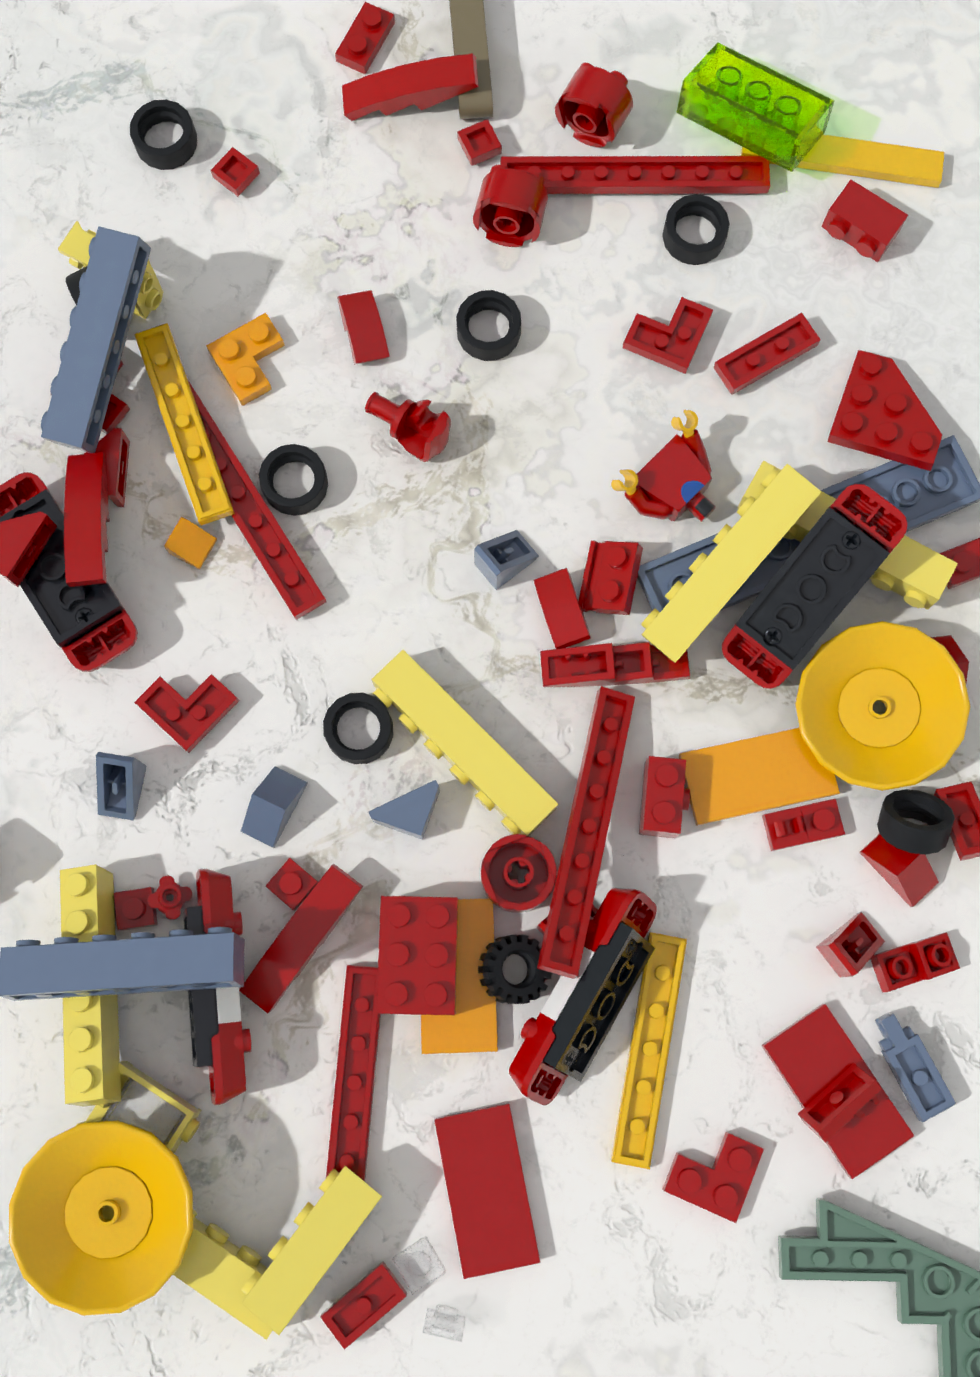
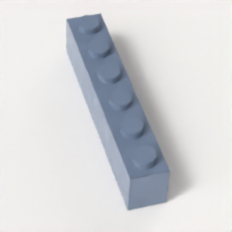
M98 226L96 237H93L89 244L90 259L86 272L81 275L79 281L80 295L77 306L72 309L70 314L71 328L67 341L61 347L59 372L51 383L50 392L52 397L50 405L41 420V437L55 444L88 453H95L151 251V247L139 236Z
M212 927L208 929V934L193 935L192 930L179 929L169 931V937H155V934L151 932L131 933L130 939L117 940L115 935L92 936V942H79V939L74 937H59L54 939V944L41 945L39 940L16 941V947H1L0 997L13 1001L244 987L245 939L232 932V928Z

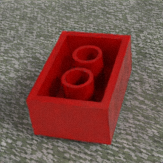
M381 896L376 1014L455 1015L458 897Z

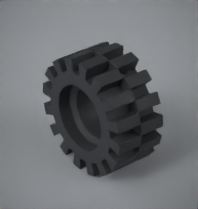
M524 934L508 935L495 939L496 942L489 943L485 947L488 951L487 953H482L479 959L484 961L483 966H478V973H483L484 977L480 979V983L482 986L488 987L486 993L489 996H495L496 1001L507 1004L530 1003L529 1000L538 999L540 991H546L549 985L545 984V980L551 979L552 973L537 969L541 947H538L540 942L535 938L529 939V936ZM512 954L522 957L527 965L525 979L516 985L511 984L505 979L502 970L504 961Z

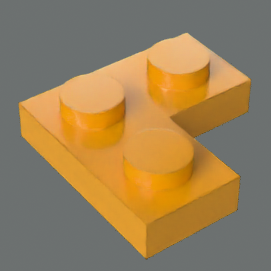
M266 313L206 345L208 352L242 406L272 390L269 381L256 361L285 345L282 337Z

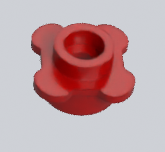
M163 876L159 880L160 886L156 892L148 896L147 903L151 909L157 908L161 913L165 914L167 919L175 920L180 917V910L185 902H189L192 899L193 893L189 887H182L175 883L172 876ZM167 895H173L174 899L168 901L166 899Z

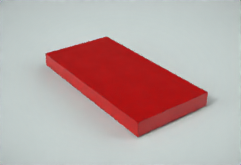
M821 1004L761 1045L802 1108L807 1106L853 1063L877 1081L826 1004ZM882 1087V1090L877 1094L880 1100L878 1105L869 1101L861 1108L865 1115L862 1119L854 1114V1117L826 1142L850 1179H854L914 1137V1134Z
M506 1103L435 1118L434 1121L463 1278L467 1279L540 1263L510 1104Z

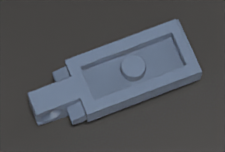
M886 1013L875 1019L884 1037L883 1040L878 1042L882 1049L881 1052L918 1120L925 1122L954 1106L956 1102L919 1035L914 1034L909 1026L902 1029L893 1013Z

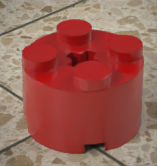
M582 63L555 105V115L560 125L565 129L568 124L575 131L573 137L586 145L604 147L607 142L611 141L612 143L633 108V98L626 87L628 84L627 78L618 71L610 73L590 63Z
M494 165L481 184L473 215L475 228L479 231V227L487 232L486 238L506 247H521L524 241L532 239L531 243L536 241L540 234L548 201L544 178L535 172L526 173L516 169H509L504 165Z
M522 834L508 835L497 840L485 854L481 865V883L485 894L494 905L512 913L528 912L540 906L552 892L556 881L557 868L551 851L537 839ZM513 865H518L520 870L527 869L528 873L524 876L523 883H518L516 879H509L508 875L512 873Z

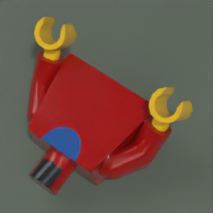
M684 410L683 412L687 418L684 426L679 417H673L671 420L672 427L683 432L681 437L676 434L637 474L629 469L620 470V474L625 478L624 484L620 480H612L611 487L615 491H625L626 499L642 516L662 520L668 518L671 521H676L688 509L697 519L703 522L716 508L703 495L708 489L712 477L705 446L698 430L695 429L698 425V417L695 412Z

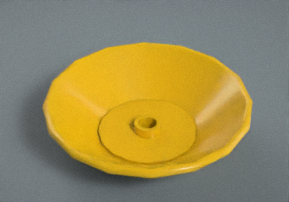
M884 621L849 627L822 644L802 671L795 702L801 737L819 764L848 784L881 791L916 785L944 768L964 740L971 707L964 674L945 646L915 627ZM880 701L885 704L886 711L884 714H877L873 711L874 702Z
M118 1120L81 1123L49 1139L23 1167L9 1203V1244L23 1278L50 1304L83 1316L122 1313L155 1296L180 1267L193 1232V1191L178 1157L152 1132ZM105 1205L113 1208V1219L109 1220L103 1216L102 1210Z

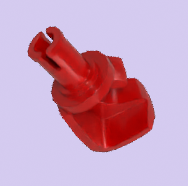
M373 392L367 400L365 412L389 423L390 436L397 439L408 453L420 461L428 462L434 456L439 455L448 443L451 419L445 411L438 414L430 411L428 408L431 404L430 400L414 402L407 399L403 404L398 405L377 392Z

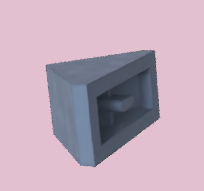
M518 530L478 544L474 549V564L496 590L539 557Z
M103 752L96 754L98 815L134 821L147 767L145 764L134 757Z
M275 766L252 793L241 832L275 848L308 782Z
M434 780L368 811L374 823L423 840L440 793L439 785Z

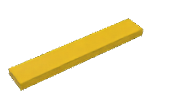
M747 123L744 128L741 156H769V164L938 188L942 182L944 152Z
M168 323L134 334L198 522L202 526L235 514Z
M649 932L648 942L655 949L642 971L611 1155V1162L649 1170L687 939Z

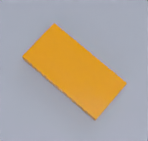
M800 727L684 752L678 755L679 759L686 760L685 784L686 788L690 789V804L696 826L840 794L835 774L819 764L801 737Z
M489 898L458 899L455 1015H421L422 1054L498 1052L496 997L489 996L486 993L488 987L482 986L480 983V979L484 978L483 973H478V966H483L484 962L479 960L481 954L487 953L488 950L485 947L489 943H494L493 902Z

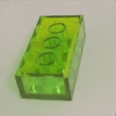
M717 42L684 78L677 113L793 172L825 133L835 101Z

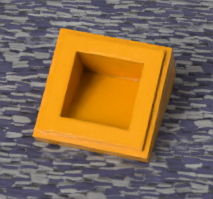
M181 517L164 547L170 555L200 570L217 538L191 521Z

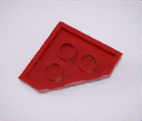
M858 350L827 442L931 471L942 439V433L893 359Z

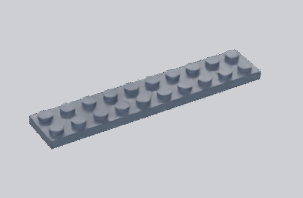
M954 435L941 440L931 471L890 461L820 490L837 499L848 486L864 484L902 511L908 522L906 532L980 501V484ZM717 534L639 566L637 579L652 610L656 608L661 612L669 603L665 595L678 580L685 584L692 576L693 572L688 568L702 552L709 556L715 549L717 544L712 540ZM783 537L721 610L759 595L801 542L796 539L790 540Z

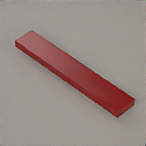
M347 965L326 1177L333 1169L340 1173L346 1166L364 1182L366 1178L381 1014H376L378 968Z

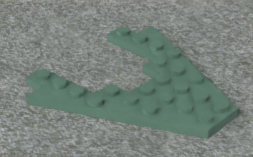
M816 1198L817 1236L778 1235L779 1277L782 1280L896 1282L897 1320L901 1324H937L939 1377H980V1271L822 1198Z

